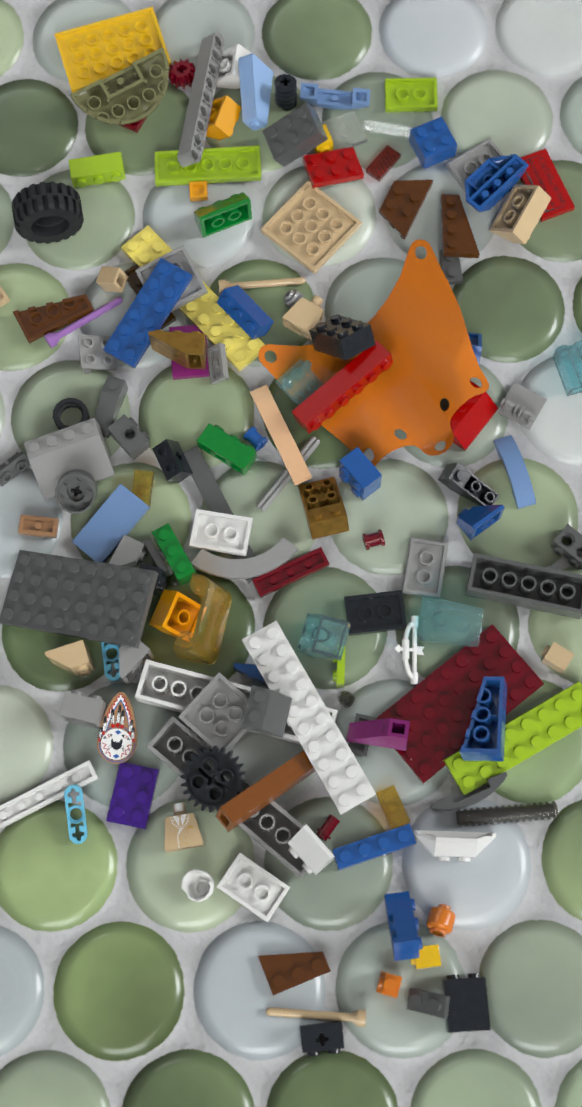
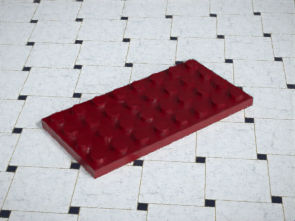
M493 624L375 719L392 718L410 721L406 751L394 750L422 784L446 766L443 761L445 758L456 753L463 746L465 734L471 722V715L475 709L484 676L505 678L507 684L506 715L544 685L542 680Z

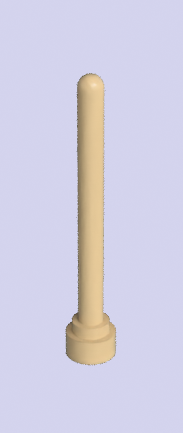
M305 278L232 283L223 279L219 280V293L222 294L224 289L239 285L241 289L302 285L305 283Z
M274 1007L266 1009L268 1016L347 1021L357 1024V1027H365L366 1010L358 1009V1011H353V1013Z

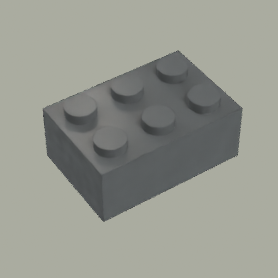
M307 102L263 130L274 160L283 167L328 140L316 110Z

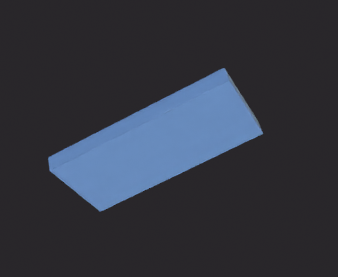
M120 483L72 542L94 561L104 563L118 547L122 537L130 533L150 507Z

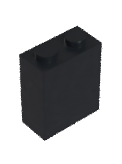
M480 973L467 974L468 978H459V974L447 975V979L442 980L443 995L450 996L448 1018H445L446 1031L448 1033L491 1030L486 977H480Z

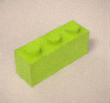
M121 151L68 160L74 188H83L94 184L101 185L106 182H119L126 179Z

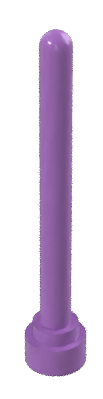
M117 297L57 333H47L44 335L46 342L50 348L55 347L60 342L59 339L120 305L123 299Z

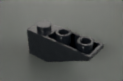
M459 463L447 464L438 478L450 490L479 506L494 505L499 497L498 493Z

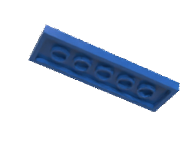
M161 258L104 346V352L135 369L150 346L148 331L160 330L192 280V274Z

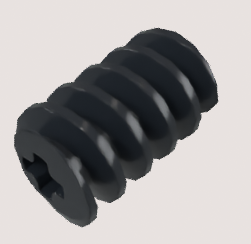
M289 74L277 76L274 82L275 102L285 111H291L297 105V80Z

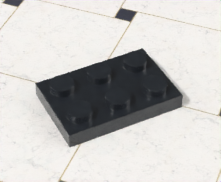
M402 590L344 597L349 636L403 630L407 626Z

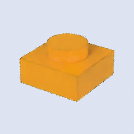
M207 181L189 182L190 201H208Z

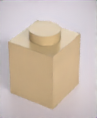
M102 266L96 283L104 291L122 293L128 276L119 267Z
M553 642L551 647L547 645L541 655L544 656L542 663L562 674L573 658L574 653Z

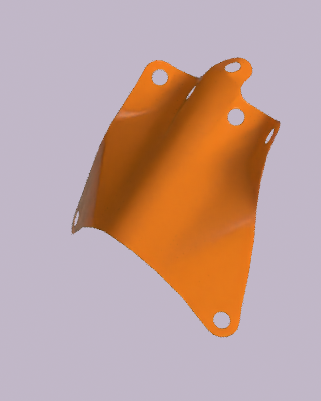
M419 239L411 244L401 275L389 297L375 316L367 322L371 325L374 341L377 340L391 353L393 359L392 366L387 371H383L373 383H369L364 387L360 394L351 398L346 406L339 408L333 417L326 419L321 424L351 451L356 447L363 453L366 449H371L374 453V458L370 462L374 466L387 454L409 445L416 446L425 454L431 456L445 453L451 447L454 440L450 426L453 414L467 400L489 389V383L477 362L461 309L430 244L425 240ZM419 246L424 247L427 251L424 259L416 257L415 250ZM267 344L262 346L258 353L262 365L299 405L359 355L357 354L348 360H343L314 350L313 344L304 346ZM267 351H273L276 354L275 362L271 363L265 359ZM473 377L478 378L482 386L480 388L473 387L470 379ZM443 398L449 401V409L447 411H443L440 408V401ZM395 430H403L407 437L405 439L397 438ZM445 441L446 446L443 450L438 451L435 449L436 444Z

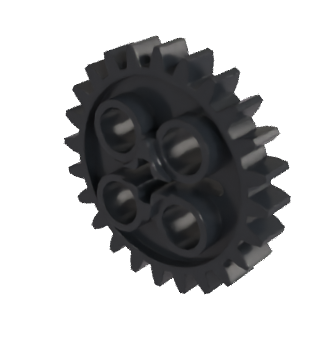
M215 745L211 751L210 746H205V752L202 748L197 749L198 755L191 753L193 760H185L189 766L182 767L186 774L181 775L180 778L186 781L181 784V786L187 787L183 794L189 793L191 795L188 801L194 799V807L201 804V811L208 807L209 813H211L215 807L218 812L221 806L239 795L238 791H244L245 788L241 786V783H245L247 780L241 777L246 774V771H240L244 764H237L239 756L232 758V750L226 754V747H222L219 751L218 745ZM208 759L213 760L215 763L213 770L207 767ZM199 768H202L205 773L200 772ZM224 771H229L231 773V781H226L224 779ZM215 774L216 782L212 783V778L210 776ZM197 776L202 777L204 780L202 787L196 784ZM221 784L226 785L228 787V790H226ZM213 788L220 790L219 798L213 796Z

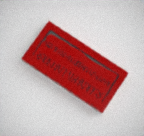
M546 148L520 157L529 165L520 178L522 184L539 185L551 197L547 208L540 217L541 222L575 209Z

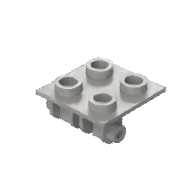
M78 334L81 369L84 373L89 374L92 372V369L117 370L116 358L103 350L111 336Z
M514 382L506 397L503 398L497 413L530 430L547 399Z

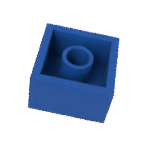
M442 116L410 129L409 143L423 169L456 156L457 143Z
M358 447L340 460L339 477L345 484L348 483L352 487L351 491L357 498L360 497L362 500H365L381 487L382 474Z

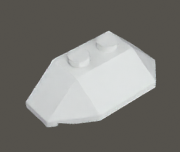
M413 831L415 839L432 857H438V861H450V858H458V862H470V858H475L496 837V833Z

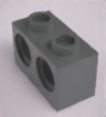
M567 524L554 539L551 547L557 555H563L568 559V563L574 568L578 567L581 570L582 558L576 552L582 551V534ZM561 540H568L570 542V545H563Z

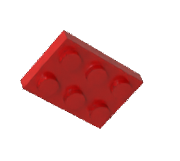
M354 147L304 155L302 159L312 188L360 180L364 177Z

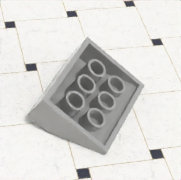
M95 418L24 442L28 460L44 500L55 497V488L61 477L68 471L74 469L85 470L96 479V482L115 475L101 427Z

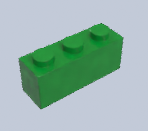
M209 423L197 439L198 448L244 476L257 459L253 446L241 443L239 438L233 434H226L218 425L213 426Z
M169 523L152 531L158 547L165 556L180 586L197 578L195 569Z

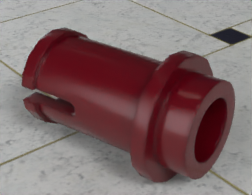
M329 814L321 828L317 829L316 835L326 842L327 839L331 838V833L340 821Z

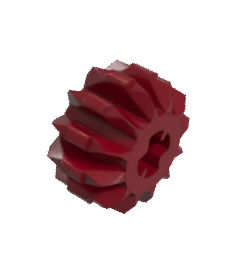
M180 58L179 62L173 61V65H169L168 78L171 85H175L177 89L180 86L185 89V86L191 87L196 69L193 62L189 63L188 59L183 61Z

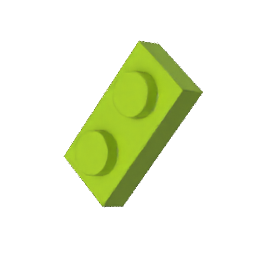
M338 645V651H334L333 663H337V670H333V682H336V688H344L346 645Z

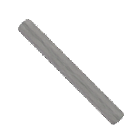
M312 436L300 450L304 461L309 458L320 444V440L315 436ZM287 469L281 473L257 503L258 509L264 512L291 480Z

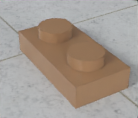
M21 515L18 534L57 539L60 520L51 517Z

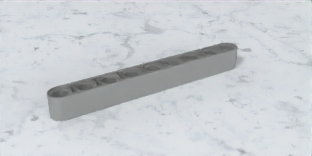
M219 32L209 35L201 41L177 158L179 164L183 167L198 163L202 158L224 49V38Z

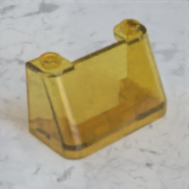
M193 573L190 587L194 594L200 597L201 606L194 633H180L176 638L174 651L178 659L211 665L217 661L232 597L226 589L209 578Z

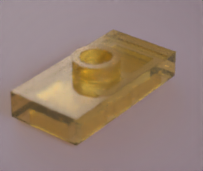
M134 470L132 493L150 507L154 472Z
M394 785L376 793L391 829L411 823Z

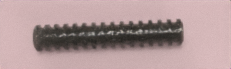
M546 801L545 804L539 802V804L532 803V805L529 803L526 805L520 804V806L514 804L513 807L511 805H507V807L502 805L501 808L489 806L488 809L486 807L479 809L478 807L476 810L470 808V810L463 809L461 811L457 809L456 811L459 828L462 825H465V827L469 825L475 826V824L481 826L483 823L484 825L488 823L493 825L494 822L506 824L507 821L509 823H513V821L518 823L519 820L525 822V820L532 821L534 819L538 821V819L544 820V818L550 820L551 817L553 819L558 817V808L555 801H551V803Z

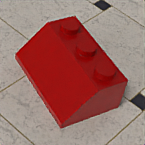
M470 380V383L473 387L480 388L478 385H476L474 382ZM487 392L467 400L451 417L450 426L454 435L453 443L464 451L467 450L498 410V407Z

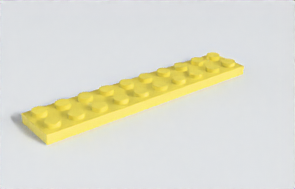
M146 226L121 246L122 251L139 267L173 251L149 226ZM204 283L208 293L178 309L205 333L206 338L213 345L218 343L225 344L227 360L240 372L258 357L260 348L265 344L259 338L252 339L217 304L219 297Z

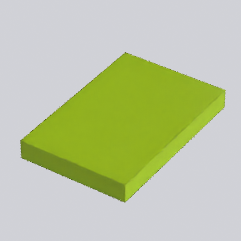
M385 78V112H434L438 110L437 78Z

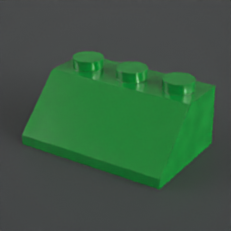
M244 192L233 194L230 198L218 200L212 205L200 207L194 211L195 222L202 237L205 238L252 219L250 198Z

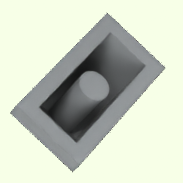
M124 535L109 564L127 567L138 566L140 561L143 562L147 556L145 544Z

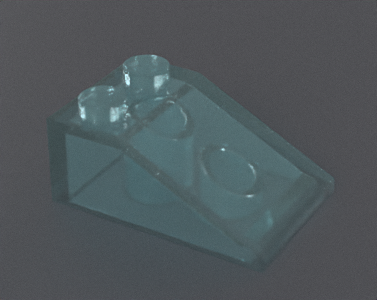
M422 597L417 636L420 641L478 647L484 609L443 599Z

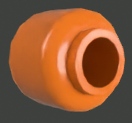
M445 904L432 907L426 922L430 933L438 937H445L447 934H450L455 922V913Z

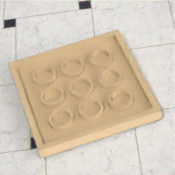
M307 181L261 228V233L313 274H316L362 226V222L320 189L312 188L311 182Z

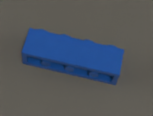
M409 823L333 849L332 853L338 871L414 846L416 845V840Z

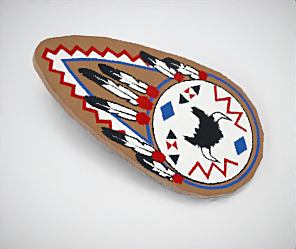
M124 692L117 693L108 704L97 738V750L100 756L107 762L114 764L124 763L129 760L135 753L137 746L134 711L130 700Z

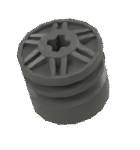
M82 469L68 471L61 477L55 488L57 504L68 513L79 514L85 512L92 506L97 496L98 485L96 479L89 472ZM79 486V490L81 491L79 493H75L76 490L73 488Z

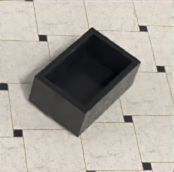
M339 314L331 316L326 322H320L309 330L314 350L343 360H348L375 345L370 324Z

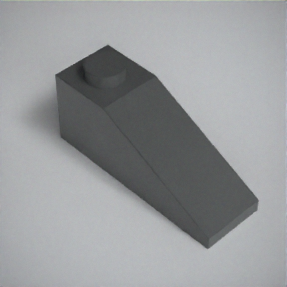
M108 375L101 391L94 417L101 427L103 436L107 438L110 436L107 428L116 421L128 391L126 380Z

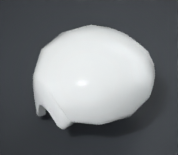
M193 869L183 876L181 888L189 899L202 902L207 900L213 893L214 881L208 872Z

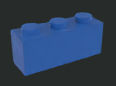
M239 285L224 289L217 301V304L252 339L266 335L274 323Z

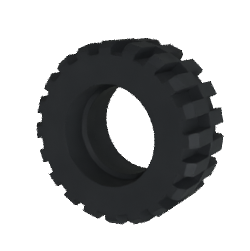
M50 181L49 183L39 182L36 185L31 184L28 188L24 187L21 192H18L12 200L11 207L15 230L22 238L30 242L50 244L51 242H61L63 239L67 240L70 236L77 234L84 223L81 199L78 192L71 186H66L61 182L55 183V181Z

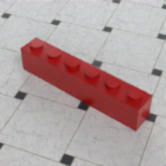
M376 340L374 346L360 353L292 411L294 419L308 434L317 430L326 419L333 417L339 408L346 406L351 398L360 394L364 387L369 383H373L383 371H387L392 366L393 359L391 353Z

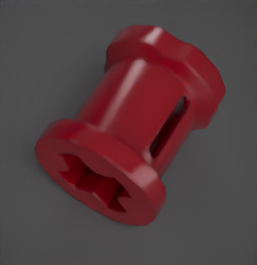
M381 529L375 533L362 534L366 550H370V547L378 545L385 546Z

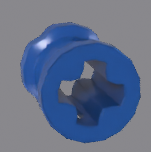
M255 426L251 427L243 436V439L245 441L248 440L256 451L261 450L268 442L266 437L263 438L257 432Z

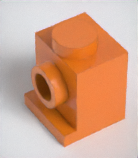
M381 971L376 992L397 998L402 977Z

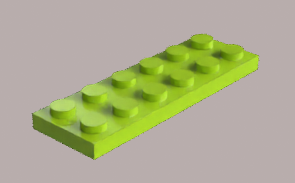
M260 146L203 149L201 161L187 167L179 164L177 158L178 150L154 152L156 186L189 185V182L207 181V184L262 180Z

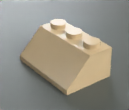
M514 184L489 231L512 243L526 244L544 210L547 208L551 197L539 185Z

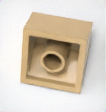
M83 640L45 652V656L54 665L76 676H87L91 674V671L95 670L90 650Z

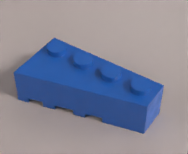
M484 676L477 703L471 715V722L465 734L464 744L460 749L463 761H504L507 684L504 677Z

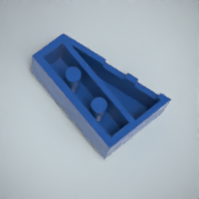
M409 891L384 894L394 961L419 958V950H422L423 946L421 937H418L417 932L419 930L418 918H414L413 911H416L414 898L410 899Z

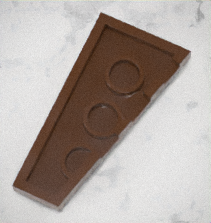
M441 194L443 257L479 258L480 253L460 196Z
M86 294L63 299L61 302H49L44 306L28 307L27 310L12 312L30 344L44 337L47 333H52L94 311V308Z

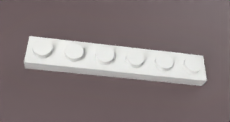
M88 760L0 805V829L63 798L64 792L69 785L77 784L82 788L98 780L99 778L91 761Z

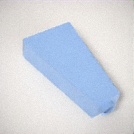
M251 53L240 57L238 63L243 123L254 131L267 127L273 71L256 55Z

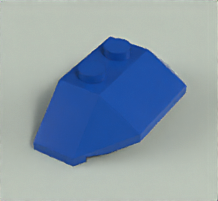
M516 154L489 158L465 180L466 202L479 213L489 211L512 190L514 184H517L529 165Z

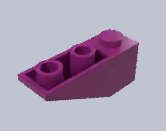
M387 718L349 723L346 741L406 751L410 721Z

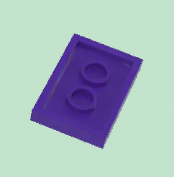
M120 763L106 821L146 830L160 770L129 763Z

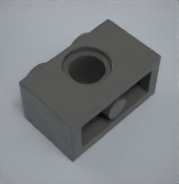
M124 414L107 429L110 436L135 460L150 447V437L144 430L140 431L137 428L138 424L132 417L128 418ZM128 434H135L131 439L126 438Z

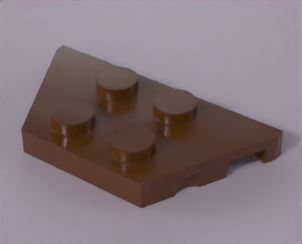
M433 180L394 181L383 201L379 213L384 219L388 220L389 225L393 229L395 228L401 234L400 237L402 239H406L433 185Z

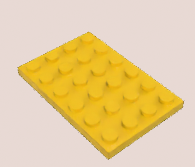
M153 6L54 34L72 93L131 66L133 62L162 47L166 53L168 64L172 65Z

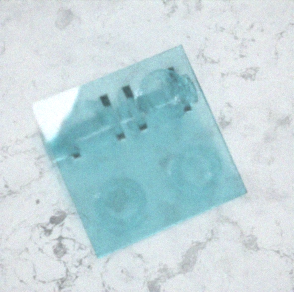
M300 359L275 381L297 406L324 385L311 371L312 364L308 360L302 361Z

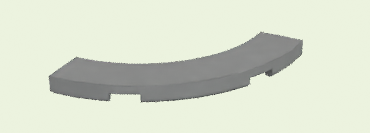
M284 537L268 551L246 559L222 558L202 548L191 564L198 570L212 576L234 580L259 577L284 565L299 549Z

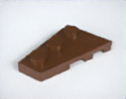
M323 951L258 956L273 996L331 971Z

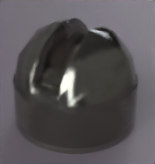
M349 691L340 692L342 693L340 697L338 696L340 705L345 708L352 706L355 701V695Z

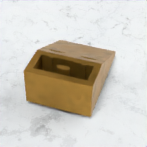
M162 330L148 331L151 348L155 352L187 369H206L207 347L205 333L199 331L187 333L179 330L164 332Z
M335 477L298 485L312 540L349 531L347 513Z

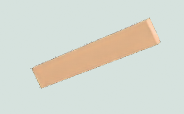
M267 384L251 391L252 399L294 485L296 486L311 479L310 471Z

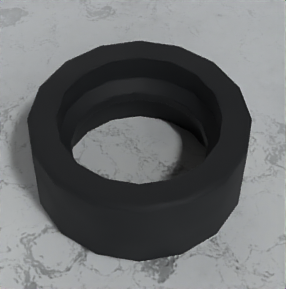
M66 398L56 404L53 410V419L59 430L69 427L64 425L60 419L62 412L68 408L76 407L81 411L82 418L78 423L90 419L86 405L81 400Z

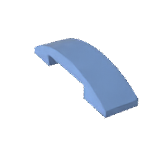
M301 82L300 100L328 109H360L369 107L370 89L353 88L352 92L320 89L318 84Z
M512 435L493 440L498 456L502 459L510 481L512 495L517 508L521 509L536 504L527 468Z

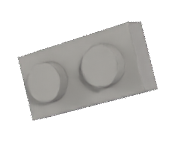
M218 343L207 349L211 384L215 385L229 379L225 344Z

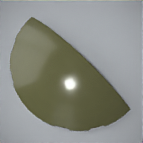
M162 47L133 62L131 66L103 80L100 79L70 94V96L84 113L97 121L120 125L140 121L150 115L159 106L163 96H165L169 82V64L166 53Z

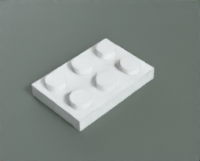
M196 509L189 546L191 548H203L209 551L246 556L253 518Z
M241 853L238 854L217 888L266 922L270 920L290 889L288 885Z

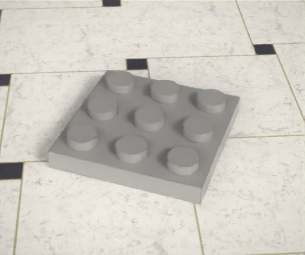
M184 245L135 270L142 285L145 284L161 258L192 274V280L172 311L208 293Z
M219 672L178 717L212 749L215 745H218L219 751L222 747H226L225 753L227 754L248 731L243 729L242 724L249 698Z

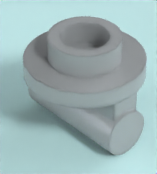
M297 289L289 290L284 295V303L291 309L300 298H304V295L299 293Z

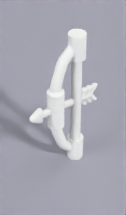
M411 616V621L405 628L402 647L400 645L394 647L398 653L402 651L404 668L412 685H418L417 655H424L422 652L424 647L417 646L419 616ZM412 628V648H409L408 637ZM409 651L412 652V672L408 663Z

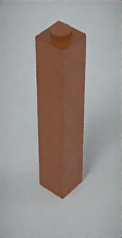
M304 750L219 808L216 818L228 832L315 772Z

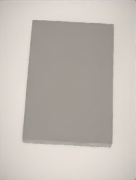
M489 138L446 163V168L465 191V180L486 160L504 155Z
M411 537L402 593L440 600L449 543Z

